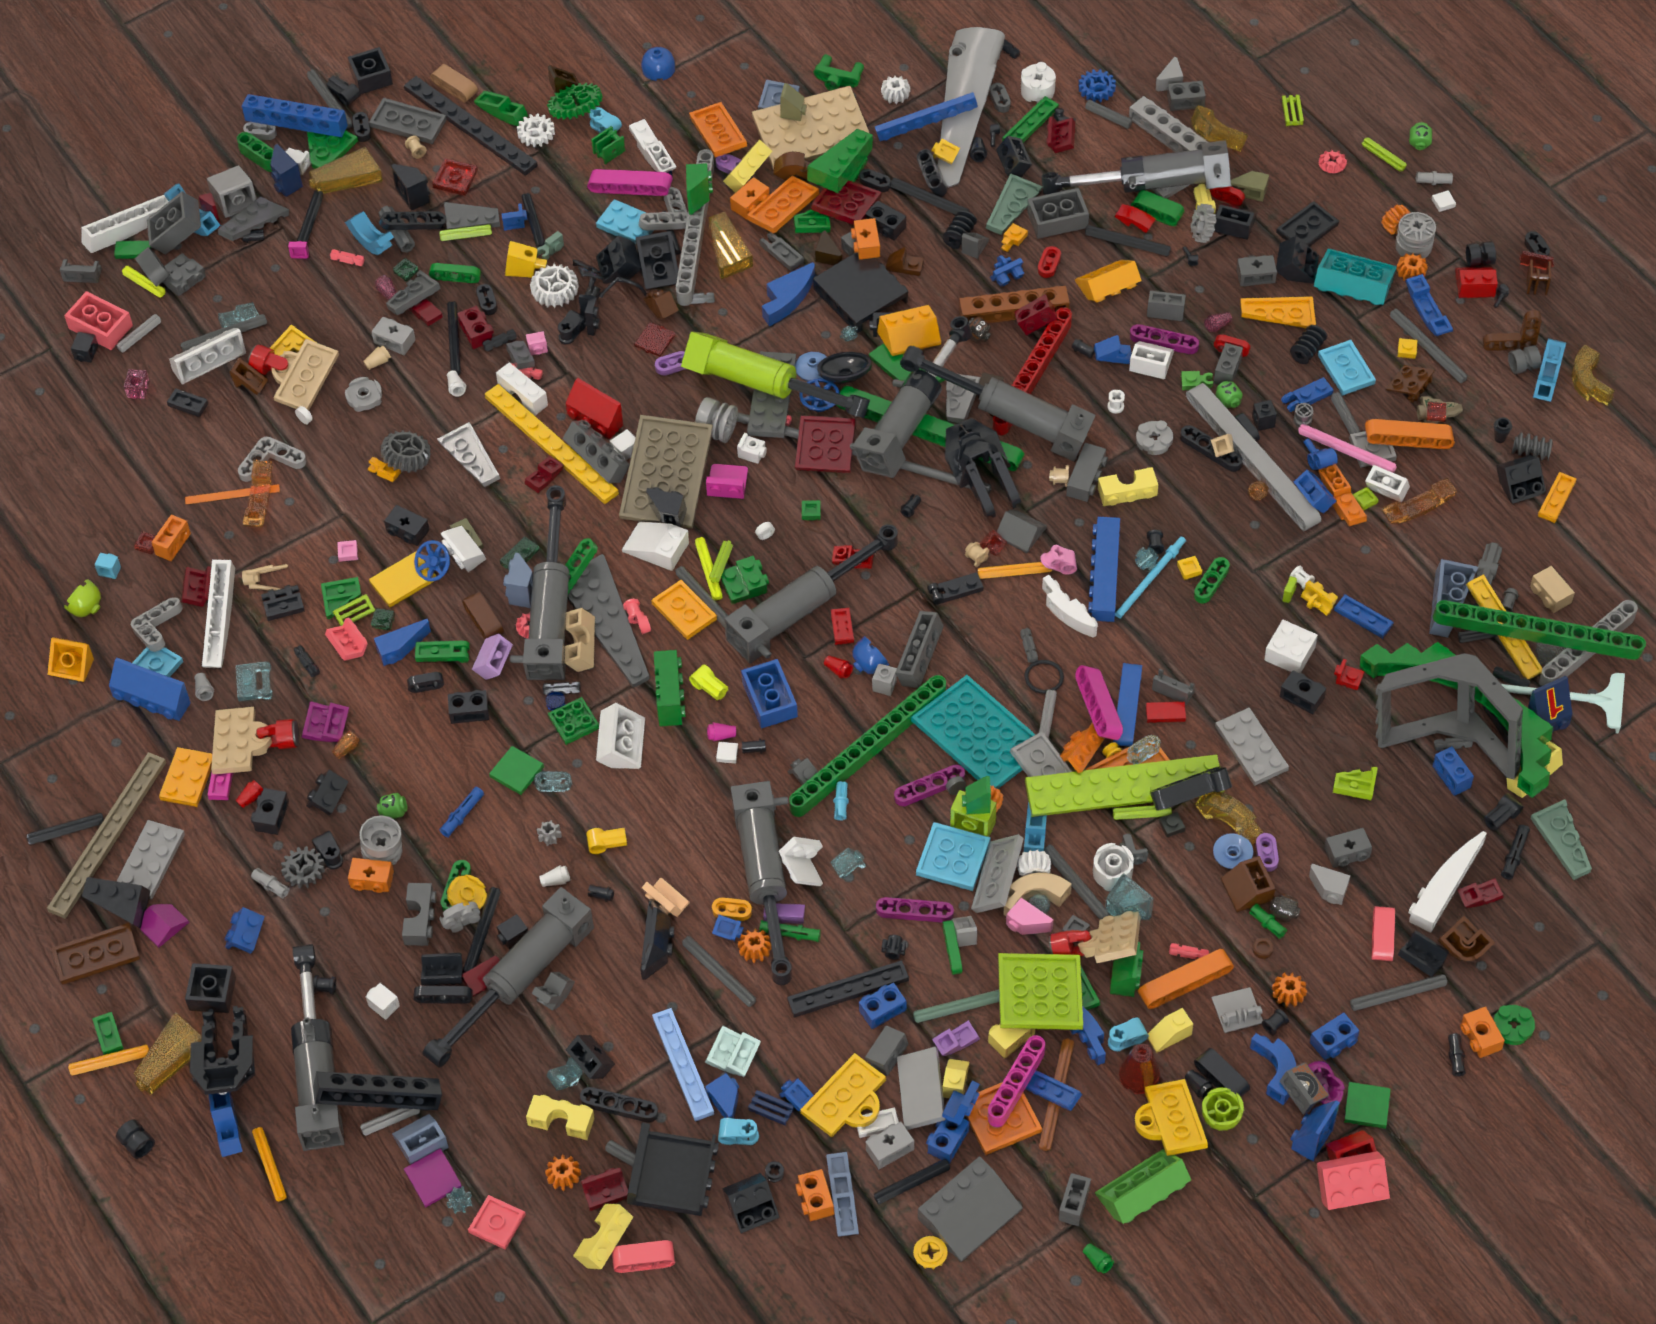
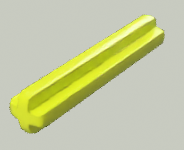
M125 266L122 269L124 276L160 298L165 295V288L160 285L156 287L149 278L130 266Z

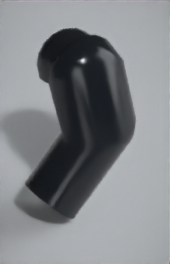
M1063 108L1055 109L1054 118L1057 122L1069 118L1064 115Z

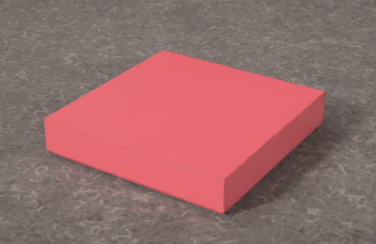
M488 1195L470 1225L468 1233L506 1250L526 1215L525 1211Z

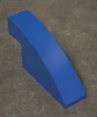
M813 262L767 283V296L771 301L762 305V317L769 327L789 315L806 297L815 277V264Z
M227 1092L224 1095L219 1093L208 1094L210 1111L216 1128L222 1157L243 1152L231 1092Z

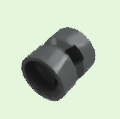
M1532 345L1524 347L1523 351L1521 349L1509 351L1508 362L1510 369L1514 374L1525 372L1526 369L1534 370L1540 368L1541 356L1538 348Z

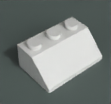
M614 703L601 710L596 761L610 768H641L645 717L618 703Z

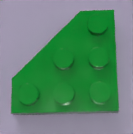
M346 130L342 137L307 132L311 166L326 174L358 142L357 136Z

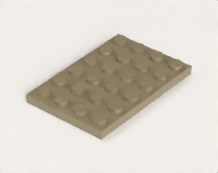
M640 415L619 518L661 523L650 507L646 492L647 488L653 489L657 487L666 492L676 491L684 496L687 511L682 527L693 529L713 425Z

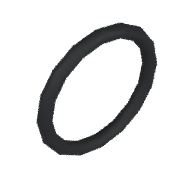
M1038 660L1027 667L1024 678L1031 690L1046 694L1047 690L1034 687L1028 678L1029 671L1034 666L1044 663L1054 666L1060 674L1059 683L1050 690L1056 691L1060 688L1064 680L1063 670L1053 661Z

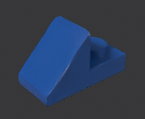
M1118 335L1094 345L1096 360L1130 364L1132 355L1130 345H1121Z

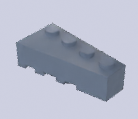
M1441 559L1435 572L1429 634L1448 638L1453 627L1437 624L1433 620L1436 605L1442 600L1463 603L1469 590L1466 584L1473 580L1478 569L1477 566Z

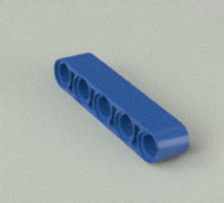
M1123 663L1117 714L1121 721L1123 732L1120 739L1113 740L1118 746L1130 747L1133 745L1142 665Z

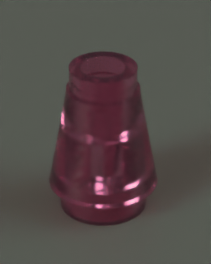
M383 275L375 281L376 289L388 300L397 293L390 277Z
M1229 312L1209 315L1204 320L1205 328L1209 332H1217L1232 321V316Z

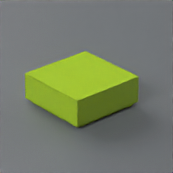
M1368 487L1352 494L1363 511L1378 503V498Z
M1290 576L1284 589L1282 601L1286 603L1291 601L1296 590L1297 578Z

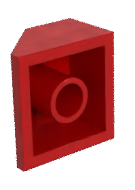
M1492 267L1455 268L1459 298L1495 297L1498 284L1496 269Z
M1364 1130L1325 1144L1329 1160L1376 1152L1373 1137Z

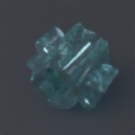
M1142 547L1136 552L1137 558L1135 562L1140 569L1145 570L1148 568L1151 571L1157 566L1158 562L1156 560L1158 555L1152 548L1149 547L1146 550Z
M464 1186L461 1188L453 1187L451 1194H446L449 1200L446 1202L447 1207H453L455 1214L457 1211L465 1213L467 1206H472L470 1200L472 1197L471 1192L465 1193Z

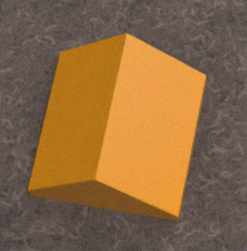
M52 637L47 675L84 682L94 660L89 644Z

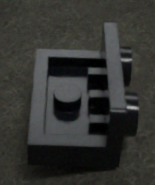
M580 294V313L586 318L587 334L595 336L596 330L600 328L601 324L597 297Z
M331 770L324 774L320 773L315 781L317 784L315 790L312 789L306 798L309 800L306 806L310 808L313 805L328 815L332 814L349 781Z
M1414 931L1410 940L1400 949L1398 956L1419 968L1423 973L1433 977L1443 966L1449 951L1418 931Z
M461 953L423 954L421 956V985L434 986L462 983L463 961Z

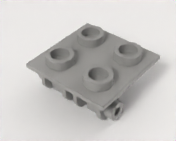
M1250 987L1211 997L1224 1033L1262 1024L1261 1006H1257Z

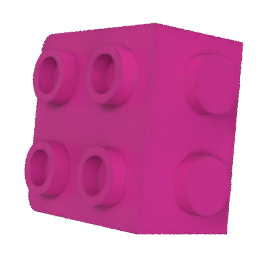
M713 464L710 477L706 479L707 496L744 499L748 468L746 466Z

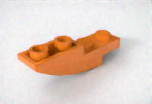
M1334 464L1319 469L1322 483L1337 500L1333 507L1340 519H1345L1349 526L1366 522V514L1352 495L1351 486L1337 465Z

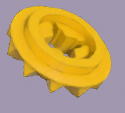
M923 1237L914 1246L913 1253L917 1264L922 1265L925 1269H935L939 1265L942 1266L945 1259H947V1247L937 1237ZM928 1246H930L932 1252H936L933 1254V1259L929 1258V1255H925L928 1252Z

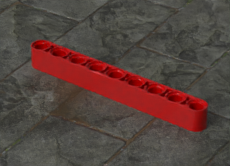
M1060 308L1056 311L1058 319L1048 324L1011 386L1029 394L1032 393L1071 328L1072 312L1068 308ZM993 415L992 429L999 436L1007 434L1013 424Z

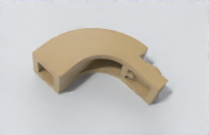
M1050 873L1025 875L1011 884L1009 896L1004 906V915H1007L1020 898L1026 901L1032 898H1043L1060 907L1071 894L1072 883Z

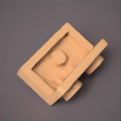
M660 878L654 886L646 882L642 887L647 892L645 896L648 899L658 901L661 904L660 907L667 915L672 913L678 917L689 904V901L663 878Z

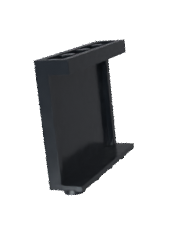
M858 252L813 278L814 291L856 334L862 331V323L873 317V312L880 313L900 300L905 304L908 303L907 288L901 285L897 278L886 270L884 264L879 263L876 258L859 259Z
M642 1122L628 1189L627 1204L702 1216L703 1208L707 1209L709 1196H706V1190L711 1191L712 1178H709V1174L714 1173L716 1161L712 1160L713 1155L717 1156L719 1143H715L716 1134H713L712 1141L649 1131L650 1124Z

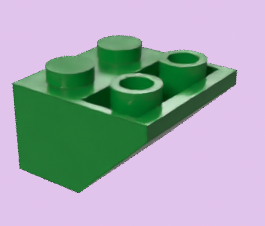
M1140 942L1137 945L1136 955L1114 959L1110 994L1134 997L1135 989H1139L1144 951L1140 950Z

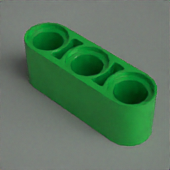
M248 132L240 133L237 136L240 153L264 170L272 172L270 164L274 149Z
M1145 190L1139 191L1131 203L1132 207L1148 213L1156 221L1169 226H1176L1185 212L1183 206L1179 203Z

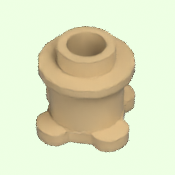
M1066 465V469L1054 466L1053 470H1050L1049 481H1053V485L1055 483H1065V487H1067L1069 465Z
M978 542L970 543L965 549V556L975 561V567H978L989 557V549L981 548Z

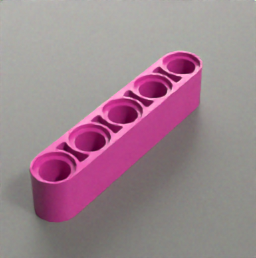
M595 169L591 172L587 188L594 193L665 196L669 193L673 178L666 172Z
M1079 666L1076 670V681L1097 735L1113 740L1120 739L1123 727L1101 671L1088 666Z
M1032 1036L1027 1040L988 1107V1122L990 1125L1001 1127L1005 1124L1045 1055V1041L1041 1036ZM1032 1047H1039L1040 1049L1033 1050ZM1023 1063H1029L1030 1066H1027V1067H1026V1066H1023L1022 1064H1023ZM1018 1079L1021 1082L1014 1083L1012 1080ZM1003 1096H1010L1011 1099L1006 1100V1099H1004V1098H1002V1097H1003ZM999 1112L1002 1115L994 1116L993 1113Z

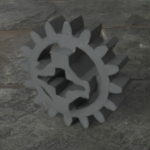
M305 846L304 850L301 851L297 847V852L290 851V857L284 856L285 862H281V871L285 881H290L292 887L298 884V888H301L305 884L309 888V883L317 884L316 878L322 879L321 873L325 872V863L321 854H316L314 848L309 851L308 847Z

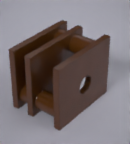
M1530 259L1527 273V294L1530 292L1532 281L1534 295H1536L1539 281L1545 282V295L1548 294L1551 281V261H1548L1546 274H1540L1538 267L1535 268L1533 273V260Z

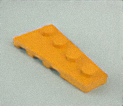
M1313 297L1241 298L1240 300L1241 316L1244 318L1307 328L1309 325H1316Z

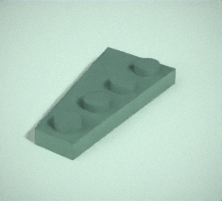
M1010 174L985 229L1002 235L1027 208L1028 199L1036 197L1042 191V186Z
M1565 799L1531 815L1530 819L1573 880L1591 872V865L1584 847L1580 843V836L1578 831L1575 830L1571 813L1569 814Z

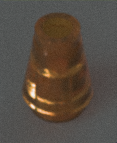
M348 730L347 733H343L332 753L341 759L358 746L360 739L352 731Z

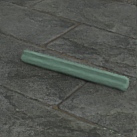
M999 990L914 1011V1020L916 1023L997 1003L999 1002Z

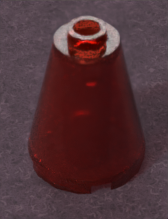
M1146 1044L1134 1046L1119 1069V1078L1122 1085L1126 1089L1132 1090L1133 1093H1145V1087L1157 1085L1160 1079L1159 1066L1152 1049Z

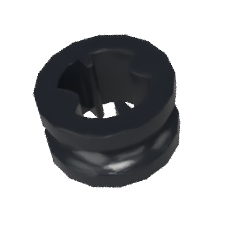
M776 1161L768 1163L765 1168V1177L770 1182L780 1181L784 1175L783 1165ZM774 1168L776 1170L777 1168L778 1175H775V1173L771 1175V1169Z

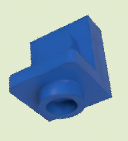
M518 204L519 211L502 213L504 230L525 228L524 220H527L526 210H522V204Z
M798 1078L793 1081L790 1079L786 1081L781 1087L783 1091L779 1094L781 1098L786 1097L798 1111L814 1096Z

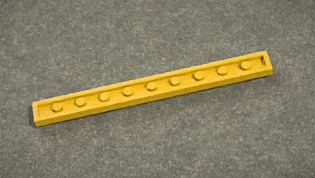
M497 384L485 393V398L547 454L562 463L564 469L602 503H608L619 494L616 487L608 483L581 456L502 386Z

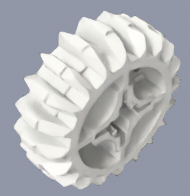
M555 263L551 267L547 265L545 269L541 267L540 272L535 271V276H532L530 284L534 299L539 301L541 305L546 304L547 308L550 305H553L555 308L556 305L562 307L563 303L569 304V300H574V296L577 295L579 288L578 278L573 270H570L568 266L563 268L562 264L556 266Z

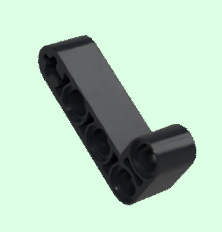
M1219 766L1150 791L1156 811L1210 792L1227 790L1232 787L1226 767Z

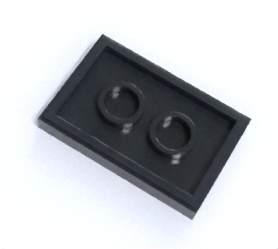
M1313 201L1276 229V233L1285 240L1297 236L1310 247L1337 227L1339 220Z

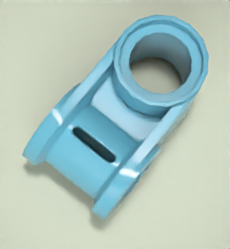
M596 107V109L590 110V126L592 129L601 133L610 126L613 127V131H618L622 127L621 121L616 116L611 115L602 108Z
M1132 1018L1125 1023L1111 1028L1108 1046L1111 1050L1118 1052L1146 1041L1149 1035L1140 1018Z
M723 1118L720 1120L718 1135L720 1143L726 1145H753L758 1141L757 1124L753 1120Z

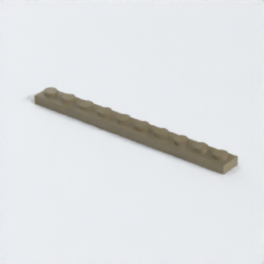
M149 752L147 753L47 907L48 912L64 919L67 918L84 891L86 878L94 876L166 764L164 758Z

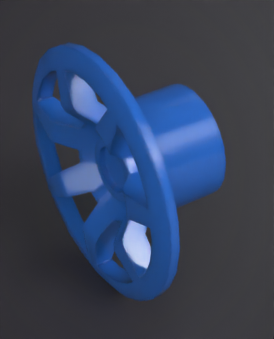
M818 378L806 382L809 384L815 383V386L820 387L819 382L827 383L824 389L829 390L832 386L835 392L839 394L838 387L833 382ZM799 393L802 404L810 410L823 412L835 405L813 396L803 398V393Z
M435 540L423 543L415 554L414 565L416 572L426 581L441 579L447 573L450 565V555L445 545ZM430 544L438 545L435 552L432 550ZM424 547L427 549L428 556L420 554ZM418 558L425 560L426 563L419 567ZM426 568H429L426 577L422 574L421 571ZM437 571L439 575L432 578L433 572Z

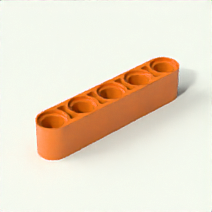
M1371 419L1365 423L1367 441L1371 444L1449 449L1455 444L1452 427L1446 424Z
M1218 949L1144 984L1138 989V994L1148 1009H1154L1228 974L1234 969V964L1224 949Z

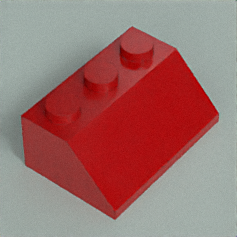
M577 378L566 401L568 416L578 421H587L593 430L611 439L623 426L621 403Z

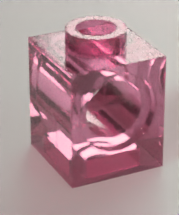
M128 369L124 383V389L128 398L145 399L150 382L147 371Z

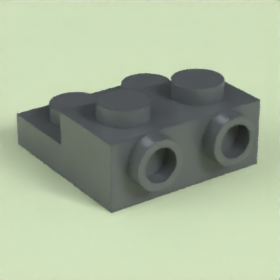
M181 253L165 265L170 276L162 283L179 297L196 283L202 281L206 275L204 268L193 258L189 259Z

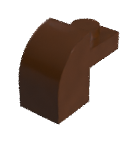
M796 151L784 153L774 161V175L785 181L795 175L807 180V166L810 162L805 160L804 153Z

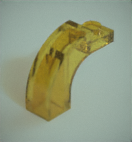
M1197 105L1191 118L1194 130L1209 142L1226 140L1227 147L1241 152L1248 137L1247 134L1223 125L1215 118L1214 110Z
M1584 345L1577 353L1573 365V385L1577 392L1587 401L1594 397L1597 401L1608 406L1612 401L1615 390L1593 376L1591 371L1597 366L1600 353Z
M1207 793L1202 795L1194 804L1206 819L1217 818L1226 822L1237 834L1248 839L1251 845L1263 833L1262 829L1254 821L1256 816L1244 804L1226 793Z

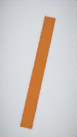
M279 484L188 496L185 497L186 504L274 493L280 492Z

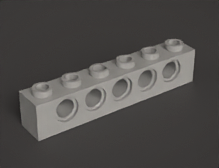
M1145 96L1129 108V118L1135 124L1174 152L1202 149L1201 143H1208L1205 138L1200 137L1191 128L1186 127L1178 119L1168 114L1166 110L1161 109Z

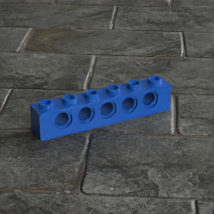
M250 94L247 95L242 104L245 121L337 137H342L348 126L345 110Z

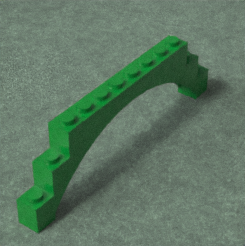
M1436 642L1422 653L1417 648L1406 643L1392 654L1376 644L1361 654L1360 669L1374 679L1376 676H1385L1388 673L1456 655L1439 642ZM1441 678L1430 680L1458 690V682ZM1475 687V700L1492 712L1509 731V722L1478 687ZM1515 699L1523 708L1521 773L1518 776L1517 787L1533 798L1549 784L1550 772H1548L1545 766L1550 763L1552 750L1546 743L1552 738L1553 726L1536 715L1534 711L1524 706L1519 700Z

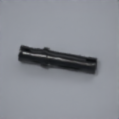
M1526 825L1518 826L1509 854L1505 856V865L1501 872V876L1505 879H1513L1516 867L1520 865V856L1530 832V828Z

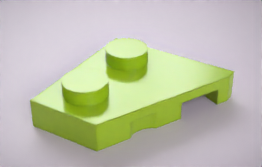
M1371 767V771L1361 772L1359 769L1351 772L1336 773L1333 793L1372 800L1378 767Z

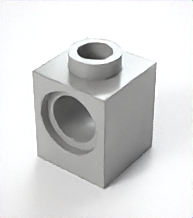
M878 664L872 678L873 691L891 696L897 682V675L895 673L897 668Z

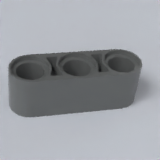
M149 247L135 258L156 287L170 276L160 259Z

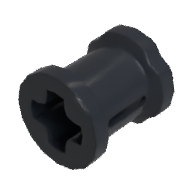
M1150 530L1146 535L1149 540L1148 552L1150 554H1161L1164 551V545L1162 544L1163 532L1161 530Z
M315 975L313 979L314 993L320 991L330 992L331 995H334L337 984L336 977L322 978L319 975Z
M1276 1009L1271 1017L1262 1021V1026L1273 1036L1282 1025L1289 1023V1019L1282 1010Z

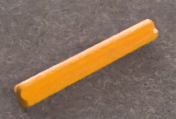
M1042 562L978 568V575L980 579L1045 573L1051 572L1052 569L1046 568Z
M142 1045L70 1063L69 1072L71 1075H77L150 1056V1050L148 1045Z
M262 1127L253 1129L252 1133L275 1199L278 1202L285 1200L287 1196Z

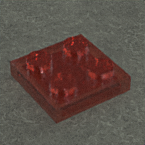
M445 158L432 186L435 189L466 196L478 171V167Z

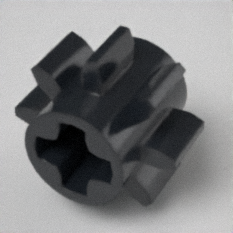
M889 935L888 940L883 939L881 952L885 953L886 958L897 960L900 958V955H905L906 942H903V938L898 935Z

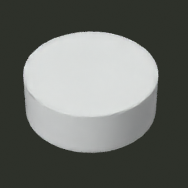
M300 406L295 410L296 416L302 423L307 425L312 421V415L305 407Z
M765 522L757 527L755 533L759 539L765 540L773 535L775 528L770 522Z

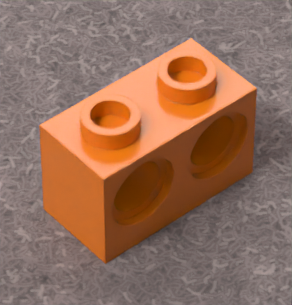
M170 515L151 542L155 555L169 561L174 559L191 534L186 520Z
M820 1169L798 1175V1184H795L798 1196H802L804 1201L801 1203L804 1215L808 1214L810 1221L834 1215V1205L823 1170ZM809 1184H813L816 1187L813 1189H809L806 1186ZM814 1203L822 1204L820 1207L812 1206Z

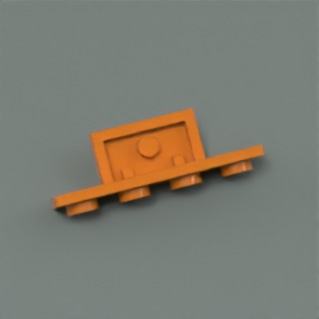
M1093 722L1088 729L1072 734L1070 742L1063 747L1064 751L1060 755L1064 762L1069 761L1078 773L1083 772L1105 739L1097 735Z

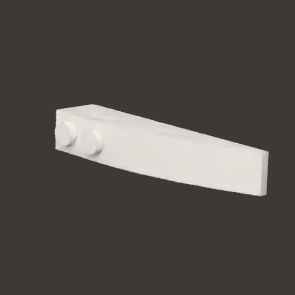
M162 195L83 226L82 244L90 253L116 244V241H123L148 228L147 219L169 201Z
M212 560L202 661L203 668H222L229 631L235 567L231 560Z
M1481 832L1455 852L1434 875L1426 889L1422 887L1417 897L1419 899L1417 904L1413 903L1408 913L1411 914L1410 923L1430 933L1432 932L1483 846L1486 832Z

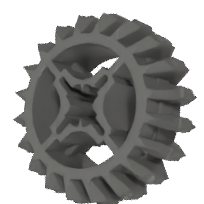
M402 430L400 433L395 431L394 434L389 433L381 444V458H383L384 463L388 464V467H394V471L399 469L401 473L403 471L410 473L411 470L417 472L418 469L422 470L430 459L431 453L428 440H424L423 436H418L417 432L413 434L410 430L409 432Z

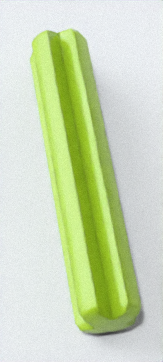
M1365 138L1363 140V147L1398 171H1404L1407 166L1404 161L1372 139Z
M488 224L442 230L439 234L441 241L491 235L492 229L491 225Z
M729 540L723 541L709 576L712 583L719 582L733 548Z
M1154 805L1113 809L1115 820L1163 817L1172 814L1171 807L1156 811Z

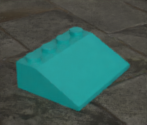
M1328 248L1318 266L1314 287L1321 291L1335 292L1340 296L1348 295L1356 300H1367L1374 305H1384L1397 266Z

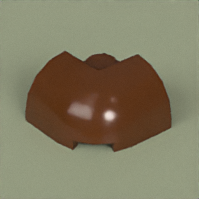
M1465 916L1461 917L1437 940L1449 951L1451 956L1459 961H1474L1495 944L1482 928L1478 930Z

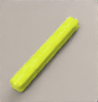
M696 538L695 545L712 598L715 601L721 600L723 597L719 582L712 583L711 579H709L713 563L705 538Z

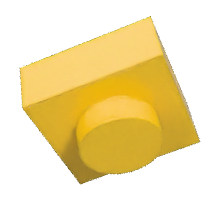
M1399 338L1397 357L1416 359L1417 340Z
M1196 556L1177 562L1184 580L1202 575V569Z

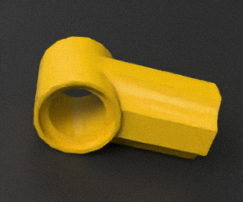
M594 828L586 833L589 852L592 854L603 853L607 848L627 845L625 828L606 831Z

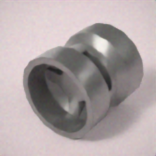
M1300 403L1296 406L1293 421L1298 428L1301 424L1311 425L1313 416L1311 405Z

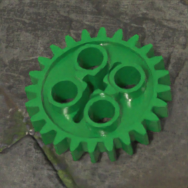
M579 83L577 86L573 84L572 87H566L565 90L560 89V93H554L555 96L550 97L551 100L548 101L547 106L553 118L557 117V119H560L562 117L564 120L568 117L570 120L574 116L578 118V115L584 116L586 112L591 113V109L594 110L596 109L595 106L600 105L599 102H602L603 96L600 87L593 85V83L589 85L588 83L584 85Z

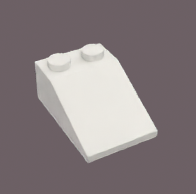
M639 522L624 545L622 552L672 571L689 544L688 530L667 523Z

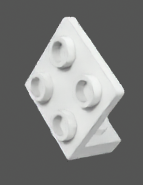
M793 837L779 850L782 862L786 865L790 877L795 883L821 886L823 884L810 859L816 856L817 852L823 847L820 840Z

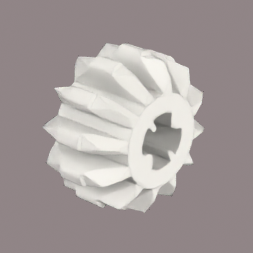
M894 76L893 78L888 77L887 80L883 81L881 93L884 100L889 101V104L895 102L897 105L899 101L903 103L905 99H908L910 86L907 79L903 80L902 76L899 78Z
M1030 850L1029 852H1023L1017 861L1019 875L1050 873L1051 860L1045 851Z

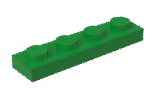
M1045 96L1003 136L1002 142L1007 136L1021 138L1024 143L1055 113V109L1059 108V104Z

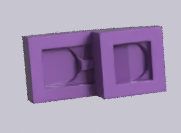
M968 1020L952 1031L949 1028L932 1040L944 1057L968 1047L980 1040Z

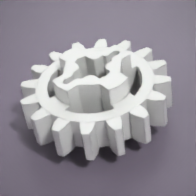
M530 114V118H523L524 122L519 121V126H517L518 138L521 139V143L526 142V146L533 144V147H536V144H539L542 147V143L548 144V139L553 140V135H555L554 123L551 122L550 118L546 119V115L539 117V114H536V117H533Z

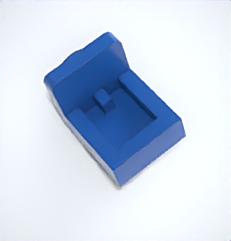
M718 915L712 934L735 942L736 938L740 939L744 927L741 926V921L739 920L736 921Z

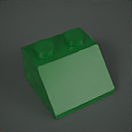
M707 163L686 164L689 215L694 214L710 201L709 193H713L712 182L709 183V181H712L711 170L708 171Z

